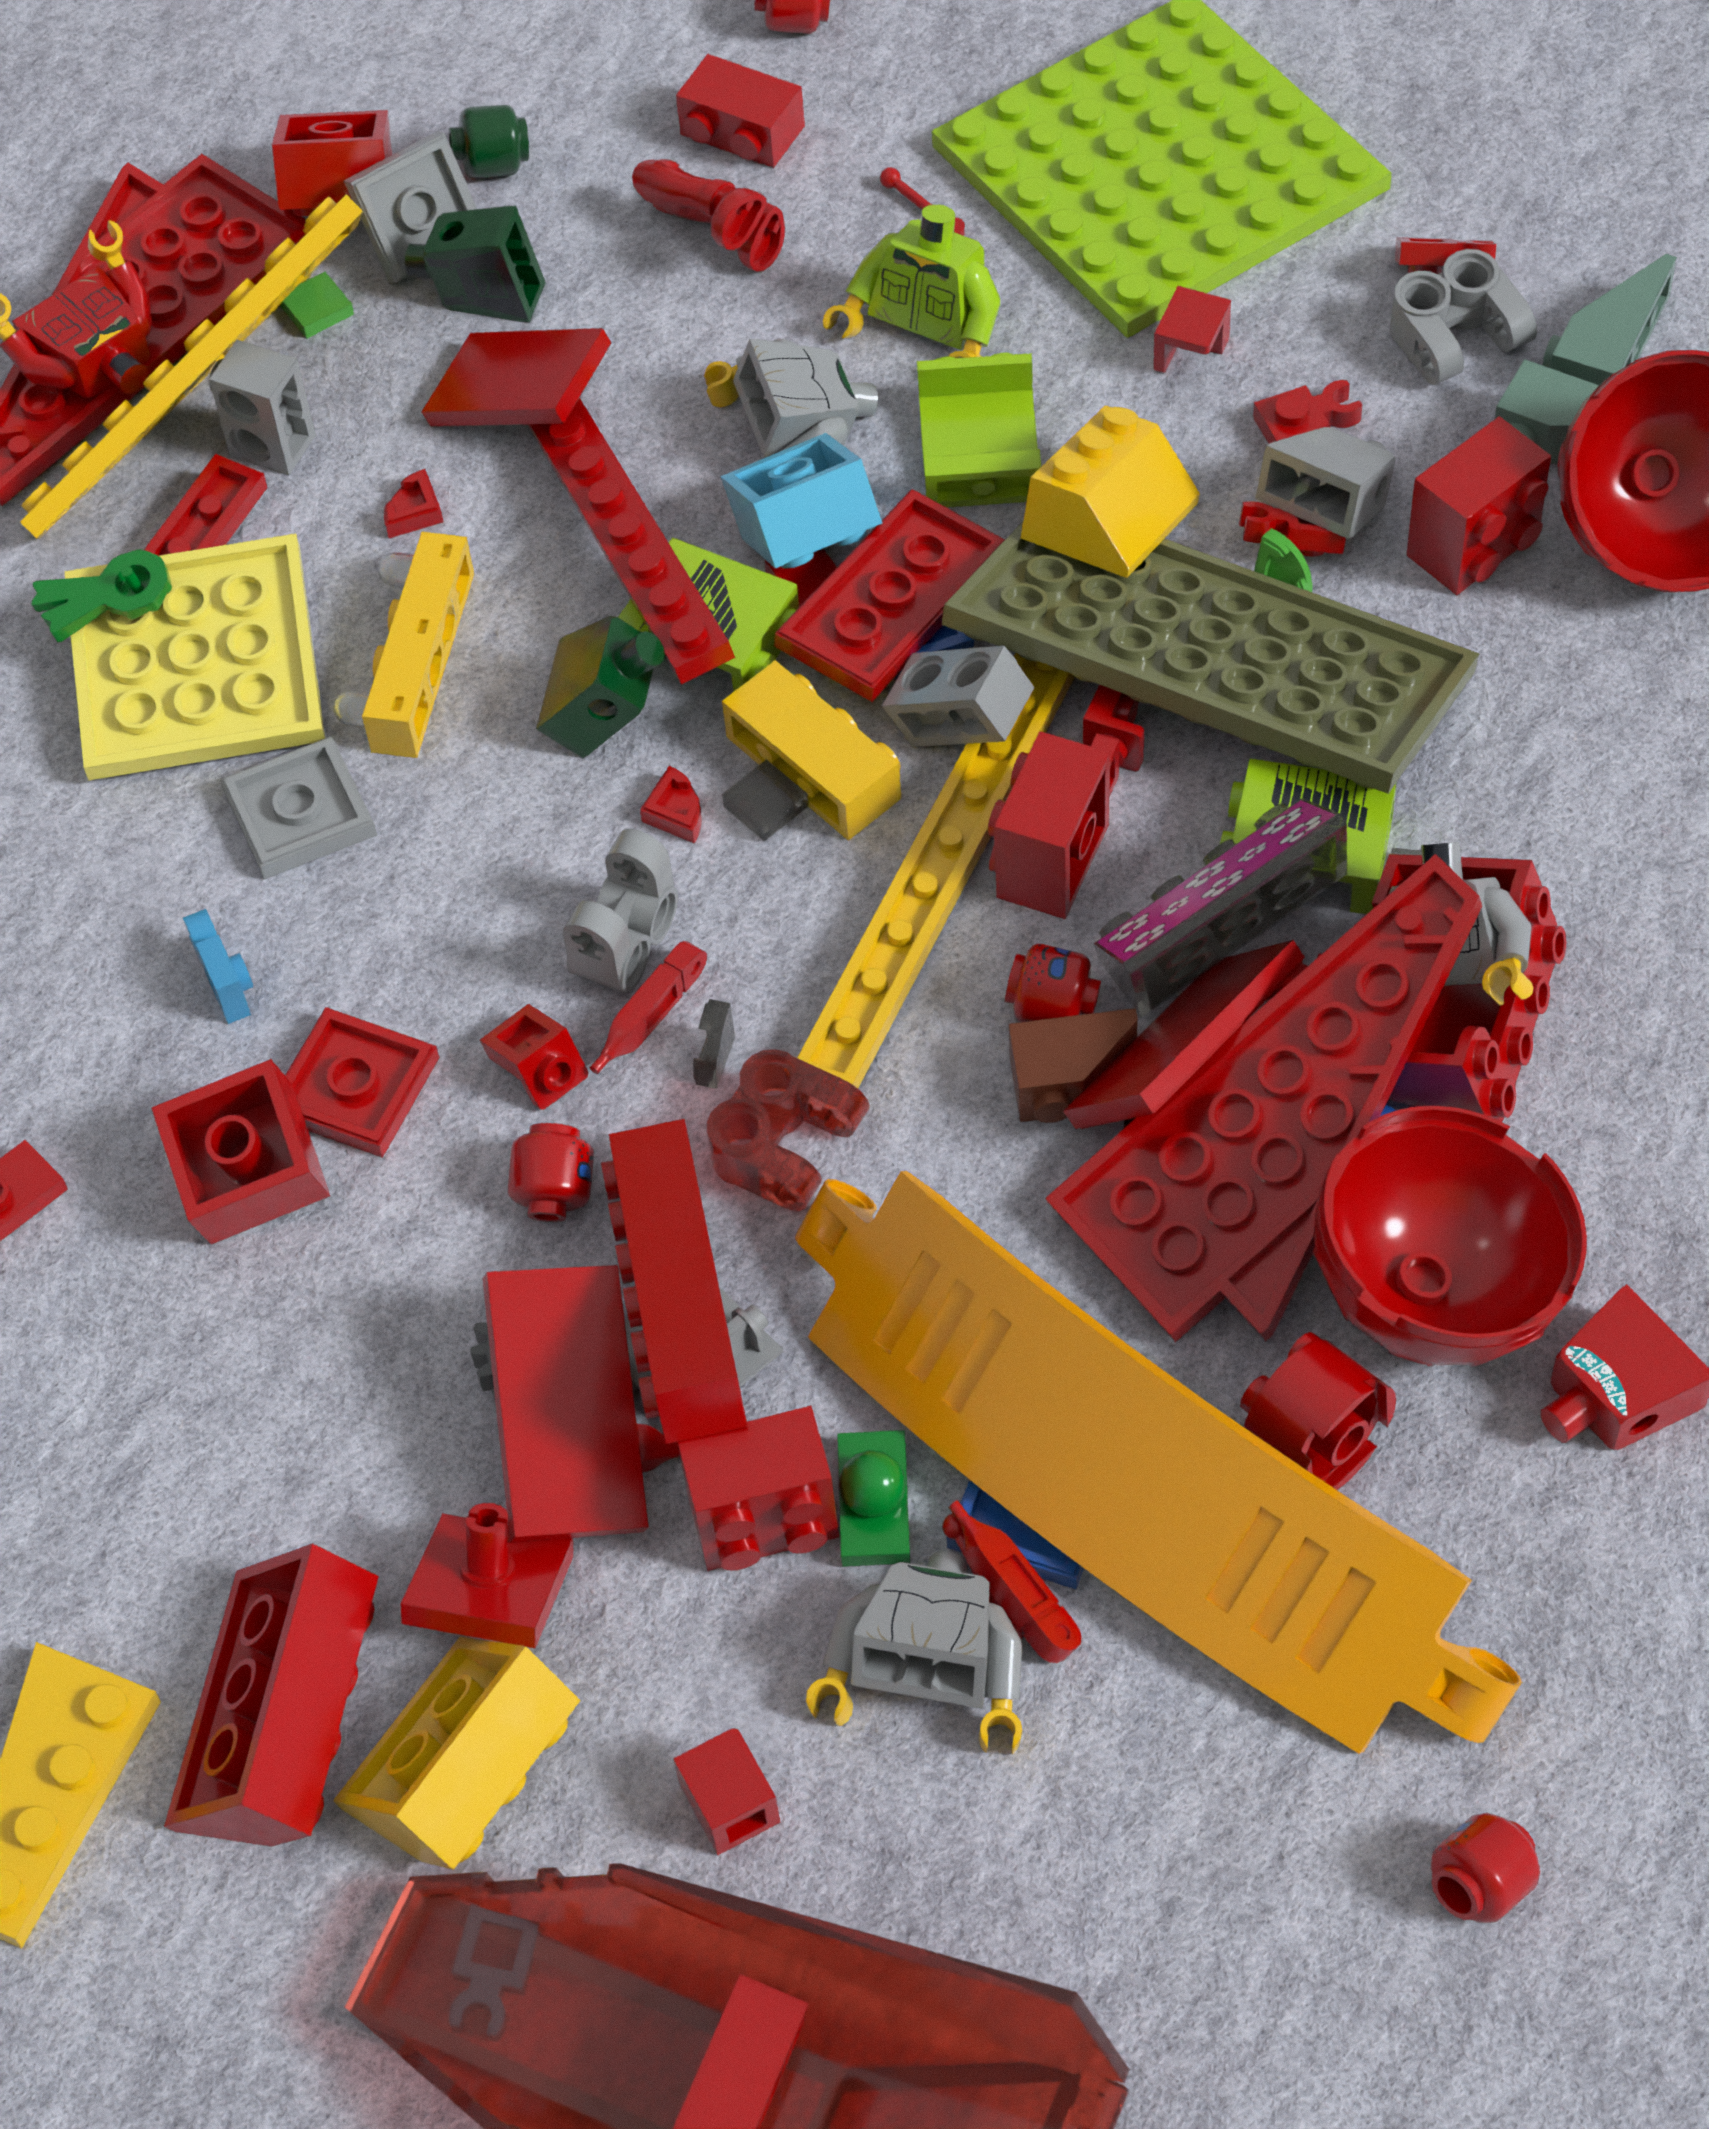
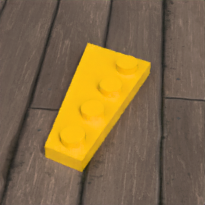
M38 1642L35 1643L0 1758V1940L21 1949L161 1703L156 1691Z

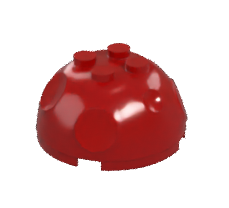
M1667 350L1637 359L1612 374L1583 401L1560 447L1558 456L1560 505L1575 540L1589 557L1594 558L1603 567L1637 586L1661 592H1696L1709 589V352Z
M1416 1106L1396 1110L1362 1126L1359 1134L1339 1154H1336L1321 1184L1314 1216L1315 1248L1313 1253L1344 1319L1352 1322L1355 1327L1380 1346L1389 1350L1390 1354L1431 1367L1434 1365L1479 1366L1541 1338L1544 1335L1545 1329L1572 1298L1584 1268L1587 1252V1232L1580 1203L1566 1176L1545 1152L1541 1159H1538L1506 1134L1510 1126L1499 1120L1474 1111L1449 1106Z

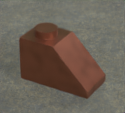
M1136 1008L1009 1024L1010 1064L1020 1122L1038 1120L1044 1123H1054L1066 1119L1067 1116L1063 1111L1137 1038L1138 1018Z

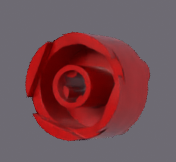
M1308 1332L1294 1343L1287 1359L1270 1378L1266 1375L1259 1376L1248 1386L1241 1398L1240 1408L1248 1413L1244 1423L1245 1429L1338 1490L1364 1466L1377 1448L1368 1437L1377 1421L1388 1428L1396 1407V1394L1391 1387L1328 1340H1322L1312 1332Z

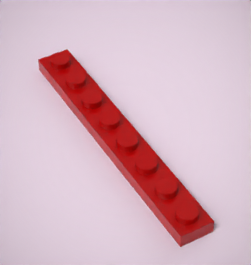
M580 397L564 424L528 425L648 630L661 641L665 651L664 657L680 684L682 685L734 659L735 655L727 637Z

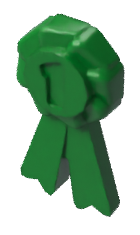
M137 549L113 558L100 576L33 582V588L37 594L33 598L31 605L37 612L46 611L41 617L50 628V632L57 643H59L107 610L117 615L126 616L130 620H134L149 611L155 612L159 610L166 595L172 590V584L163 559L149 551Z

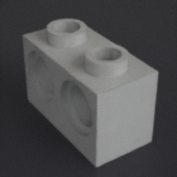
M236 340L225 357L215 363L209 378L210 390L213 393L220 418V426L225 436L229 454L231 457L290 475L316 436L298 360L285 354Z
M1005 645L919 652L911 654L882 707L912 747L1002 742L1007 739L1034 686Z

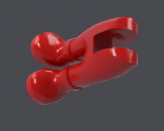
M669 159L645 160L634 168L632 174L633 186L645 201L652 203L661 212L693 221L711 223L710 229L713 240L718 246L727 250L737 249L739 260L743 266L756 272L765 271L777 259L785 237L784 217L782 211L768 203L767 198L762 194L747 188H735L734 184L722 179L712 180L691 175L679 168L678 163Z

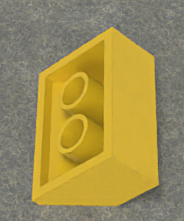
M1105 405L1031 476L1020 538L1128 578L1198 504L1200 492L1158 424L1138 417L1130 409Z
M460 1636L337 1794L333 1802L343 1811L420 1862L454 1870L458 1863L468 1859L478 1849L484 1837L483 1830L500 1807L511 1802L520 1793L526 1782L525 1774L542 1751L554 1745L562 1737L568 1726L567 1718L581 1700L526 1646Z

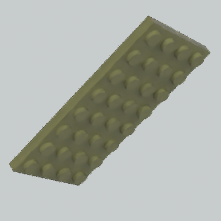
M1023 521L944 604L942 625L963 632L971 639L986 641L997 646L1005 645L1008 650L1018 653L1024 659L1042 662L1071 673L1082 681L1095 682L1124 693L1135 701L1153 704L1182 715L1190 722L1211 726L1237 736L1248 744L1261 745L1295 758L1306 766L1319 767L1348 778L1359 786L1377 789L1389 794L1475 673L1479 657L1477 652L1164 539L1131 575L1125 578L1021 539Z

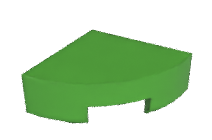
M1271 528L1262 536L1254 571L1312 592L1311 573L1302 553L1287 537Z

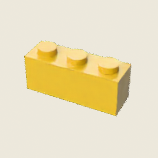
M775 660L722 700L726 737L848 841L901 800V765L895 753L882 742L875 743L861 732L854 719L844 709L839 707L834 709L820 698L813 685L803 675H793Z

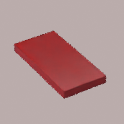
M911 489L883 518L882 524L877 525L775 632L774 647L873 702L904 668L911 654L916 653L943 626L944 604L1005 539Z
M1294 940L1215 960L1063 1111L1074 1128L1085 1129L1154 1114L1303 963L1305 956Z
M618 1265L486 1272L482 1280L510 1542L644 1533L649 1528Z

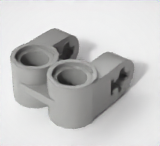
M1475 249L1457 251L1448 257L1443 266V272L1439 274L1430 271L1411 272L1400 278L1395 286L1390 334L1423 378L1432 385L1462 373L1464 369L1462 350L1455 336L1450 331V327L1464 330L1483 327L1494 343L1505 352L1535 340L1537 336L1536 320L1527 301L1501 270L1496 260L1483 251Z
M635 829L623 830L608 852L605 860L608 876L601 887L597 902H580L563 928L569 973L623 993H630L640 982L649 960L651 945L657 946L667 935L678 903V892L674 887L670 857L667 849L653 836Z

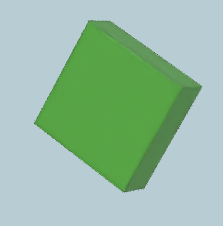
M326 272L300 283L280 305L306 339L354 315L352 303Z

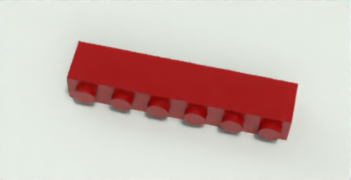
M685 1118L608 1134L613 1160L601 1162V1168L608 1200L620 1198V1201L608 1203L615 1241L627 1240L628 1242L615 1245L623 1284L635 1282V1286L623 1288L630 1327L643 1326V1330L631 1332L630 1335L638 1373L651 1371V1376L638 1378L646 1419L660 1416L666 1444L748 1427Z

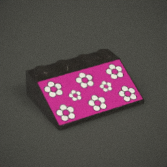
M1303 798L1289 808L1285 803L1278 804L1264 813L1255 822L1254 827L1257 830L1237 844L1233 839L1219 844L1204 857L1202 862L1205 866L1185 880L1181 875L1169 879L1151 895L1153 902L1134 916L1129 911L1123 912L1101 928L1099 931L1101 939L1094 943L1097 958L1133 1008H1136V1012L1141 1018L1226 957L1234 954L1347 875V823L1338 812Z

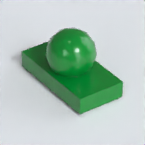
M905 1430L837 1433L842 1567L892 1565L899 1562L911 1564Z

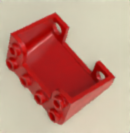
M1389 854L1371 903L1373 908L1389 895L1392 886L1401 885L1423 865L1422 855ZM1461 857L1463 880L1495 877L1499 882L1500 888L1510 894L1531 923L1528 966L1523 974L1532 983L1533 992L1529 998L1521 1000L1513 992L1510 984L1504 992V1003L1499 1006L1483 989L1482 983L1443 986L1388 1100L1412 1107L1449 1106L1481 1113L1503 1122L1504 1117L1509 1118L1514 1111L1516 1103L1515 1085L1521 1066H1526L1531 1059L1533 1051L1532 1033L1538 1015L1544 1014L1548 1008L1550 999L1549 982L1555 964H1560L1564 959L1566 933L1562 926H1557L1551 909L1550 892L1546 886H1542L1532 860Z

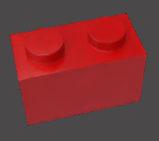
M707 54L676 94L680 135L772 168L777 165L805 127L802 86L711 54Z

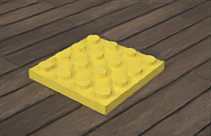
M296 533L161 555L160 557L163 559L169 572L172 590L166 595L159 610L155 612L149 611L134 620L107 610L71 635L83 768L89 781L312 744L325 739L301 551ZM108 564L64 571L65 579L100 576Z

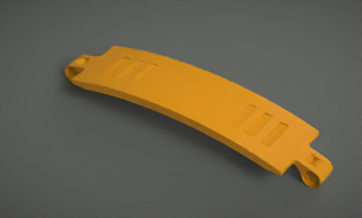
M900 1171L874 1219L873 1215L877 1210L876 1204L865 1193L854 1186L836 1179L825 1180L795 1234V1240L799 1246L823 1267L835 1281L834 1291L809 1333L808 1338L917 1437L1026 1525L1132 1604L1266 1696L1358 1754L1366 1750L1396 1702L1407 1704L1468 1741L1482 1743L1486 1740L1520 1687L1522 1680L1510 1665L1496 1655L1481 1648L1460 1646L1440 1638L1441 1629L1472 1582L1469 1577L1430 1549L1388 1524L1283 1455L1173 1378L1039 1277L962 1214L943 1196L908 1171Z

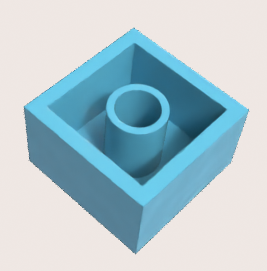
M827 433L720 476L742 540L774 568L780 566L782 568H794L803 565L814 557L813 552L832 544L845 546L858 542L867 535L866 530L882 524L862 459Z

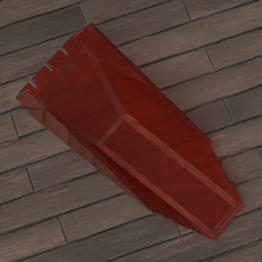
M622 1863L609 1864L607 1874L564 1877L557 1867L539 1868L536 1879L494 1881L487 1872L410 1876L345 2005V2008L357 2020L483 2129H672L740 1974L809 2003L804 2017L803 2029L760 2129H1115L1129 2094L1128 2088L1118 2082L1125 2083L1130 2069L1079 1994L1075 1991Z

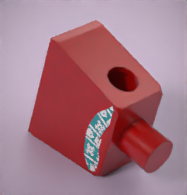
M1626 1284L1610 1298L1556 1356L1550 1383L1559 1397L1542 1408L1540 1416L1550 1434L1562 1443L1568 1442L1589 1427L1608 1448L1620 1450L1704 1408L1709 1397V1368Z

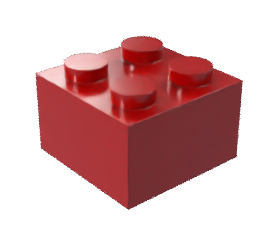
M388 110L279 115L272 142L279 210L292 209L294 215L309 216L328 197L336 204L346 194L351 198L344 180L392 155Z
M1498 416L1415 478L1406 556L1456 596L1475 581L1481 583L1487 580L1503 560L1517 550L1524 551L1528 549L1539 537L1543 528L1541 520L1544 501L1549 489L1547 481L1551 455L1502 417Z
M1039 731L1030 752H1021L1015 761L1010 780L1012 790L1007 800L998 799L992 809L987 832L988 835L994 836L995 844L989 860V870L996 873V898L1066 920L1109 826L1110 752Z
M272 1059L151 1107L188 1222L211 1245L330 1197L293 1085Z
M811 1405L747 1421L748 1427L677 1442L688 1499L707 1571L718 1568L730 1571L741 1570L756 1564L761 1557L785 1551L797 1554L807 1553L819 1549L828 1540L839 1538L832 1476Z

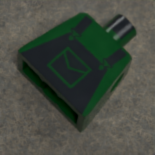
M501 206L443 213L437 217L426 244H410L405 253V269L408 276L413 278H432L443 306L451 311L530 323L546 284L517 206Z
M607 616L559 639L536 730L582 758L588 756L637 717L643 710L654 667L661 664L664 660L665 651L661 641L654 634L640 632L614 616Z

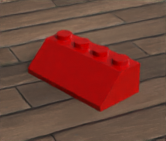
M313 1543L236 1571L164 1824L165 1828L179 1833L270 1847L311 1836L312 1830L323 1812L324 1797L322 1792L329 1765L340 1747L341 1731L339 1727L346 1700L357 1682L358 1667L356 1662L363 1635L374 1617L375 1606L372 1601L379 1578L378 1575Z

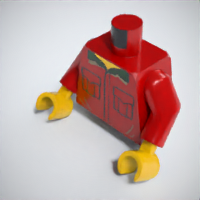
M108 221L109 233L115 240L112 246L106 247L98 244L91 229L89 230V251L94 258L106 261L110 268L109 271L105 272L98 265L12 321L13 326L8 321L11 313L10 302L7 297L0 293V338L2 340L0 347L30 382L59 389L69 388L83 398H93L113 384L125 393H133L144 385L143 382L148 376V370L144 364L150 357L146 338L152 331L150 299L131 260L125 263L120 253L123 233L117 223Z

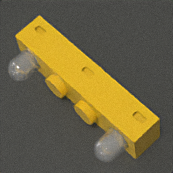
M421 531L414 554L393 552L384 556L380 561L378 570L382 581L388 586L403 588L400 600L393 599L389 607L387 620L389 634L385 645H378L374 653L372 667L374 680L370 692L347 690L340 693L333 704L334 715L338 721L348 726L365 728L371 753L410 758L418 757L474 577L468 540L465 536Z

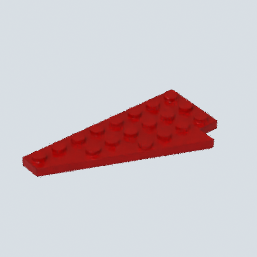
M202 153L164 184L128 162L121 168L53 294L98 265L105 272L110 270L106 261H100L90 253L88 248L89 230L91 229L98 244L108 247L115 243L108 230V221L117 223L123 233L120 253L125 263L131 260L150 299L152 331L146 338L150 357L144 364L148 370V378L166 359L173 364L187 353L183 342L207 318L216 325L227 314L224 310V301L241 283L249 278L256 285L267 274L264 271V265L266 264L264 261L283 241L289 237L297 244L306 235L303 231L306 219L302 216L294 215L291 209L279 210L277 200ZM13 364L0 388V505H5L102 424L125 400L129 401L145 388L144 385L133 393H125L113 384L93 398H83L69 388L59 389L34 384Z
M1436 854L1246 1020L1154 1114L1136 1117L1045 1198L1052 1209L1174 1342H1177L1224 1299L1234 1307L1265 1342L1273 1336L1315 1248L1314 1216L1321 1184L1336 1154H1339L1359 1134L1362 1126L1380 1117L1483 906L1480 896Z

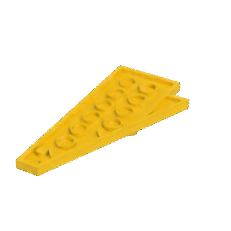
M347 194L337 204L330 197L325 199L305 220L306 224L303 231L306 235L297 244L289 237L283 241L264 261L266 263L264 271L267 274L256 285L247 278L224 301V310L227 314L216 325L207 318L183 342L188 354L175 367L166 359L143 382L144 387L149 393L135 407L125 400L102 423L109 433L94 448L87 441H84L62 463V466L69 473L53 489L46 482H43L22 503L21 507L28 514L20 523L36 539H40L211 373L215 363L225 357L236 340L244 341L281 305V302L300 283L306 281L318 269V265L358 226L363 211Z

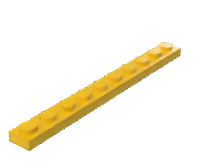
M1015 653L1014 657L1018 665L1034 686L1030 697L1005 741L965 745L794 1062L792 1068L795 1081L852 1101L991 838L987 832L989 818L997 800L1006 801L1012 790L1010 785L1011 774L1018 755L1021 752H1030L1039 731L1047 732L1075 679L1073 674L1039 661L1024 659L1018 653Z

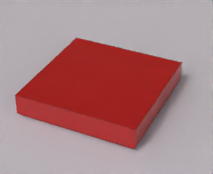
M325 1007L285 1076L293 1085L309 1132L383 1158L440 1056L436 1045Z

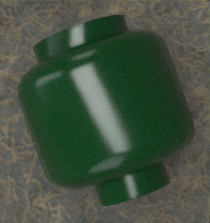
M509 105L465 108L459 116V127H449V144L456 160H462L463 169L471 178L511 176L518 172L521 161L529 160V138L525 117L517 118L514 109Z

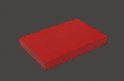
M603 328L470 333L421 413L430 426L564 424L612 342Z

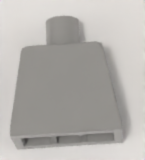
M1322 427L1266 445L1255 499L1350 539L1383 510L1387 501L1396 459L1393 453L1387 451L1385 446L1378 441L1365 442L1337 429Z

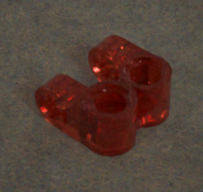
M777 1049L762 1050L752 1055L743 1064L739 1073L740 1086L732 1098L720 1103L709 1115L707 1135L712 1166L717 1175L727 1183L741 1187L783 1208L792 1211H802L807 1207L821 1185V1175L805 1158L778 1144L785 1135L795 1131L803 1121L839 1137H850L864 1119L870 1105L865 1095L846 1080L804 1062L788 1052ZM775 1090L783 1092L776 1096L763 1095L769 1091ZM738 1139L752 1140L744 1145L730 1144Z

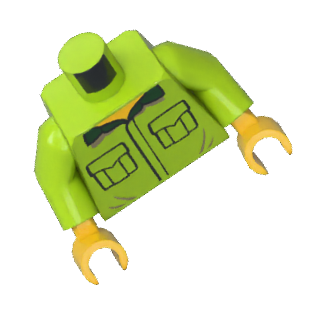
M933 204L923 208L921 220H911L898 233L886 234L865 255L845 290L849 294L845 304L830 307L825 312L822 321L825 329H832L837 322L838 316L844 312L849 318V325L846 331H844L842 339L852 338L858 335L863 328L864 321L860 310L863 304L869 305V316L953 348L963 349V351L950 353L949 357H982L980 355L981 347H988L1000 308V296L988 268L985 267L984 248L979 241L954 232L956 216L951 208Z

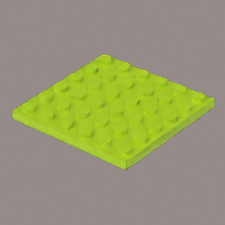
M1172 0L932 130V147L1127 339L1161 320L1177 286L1208 293L1391 189L1392 172L1201 0Z

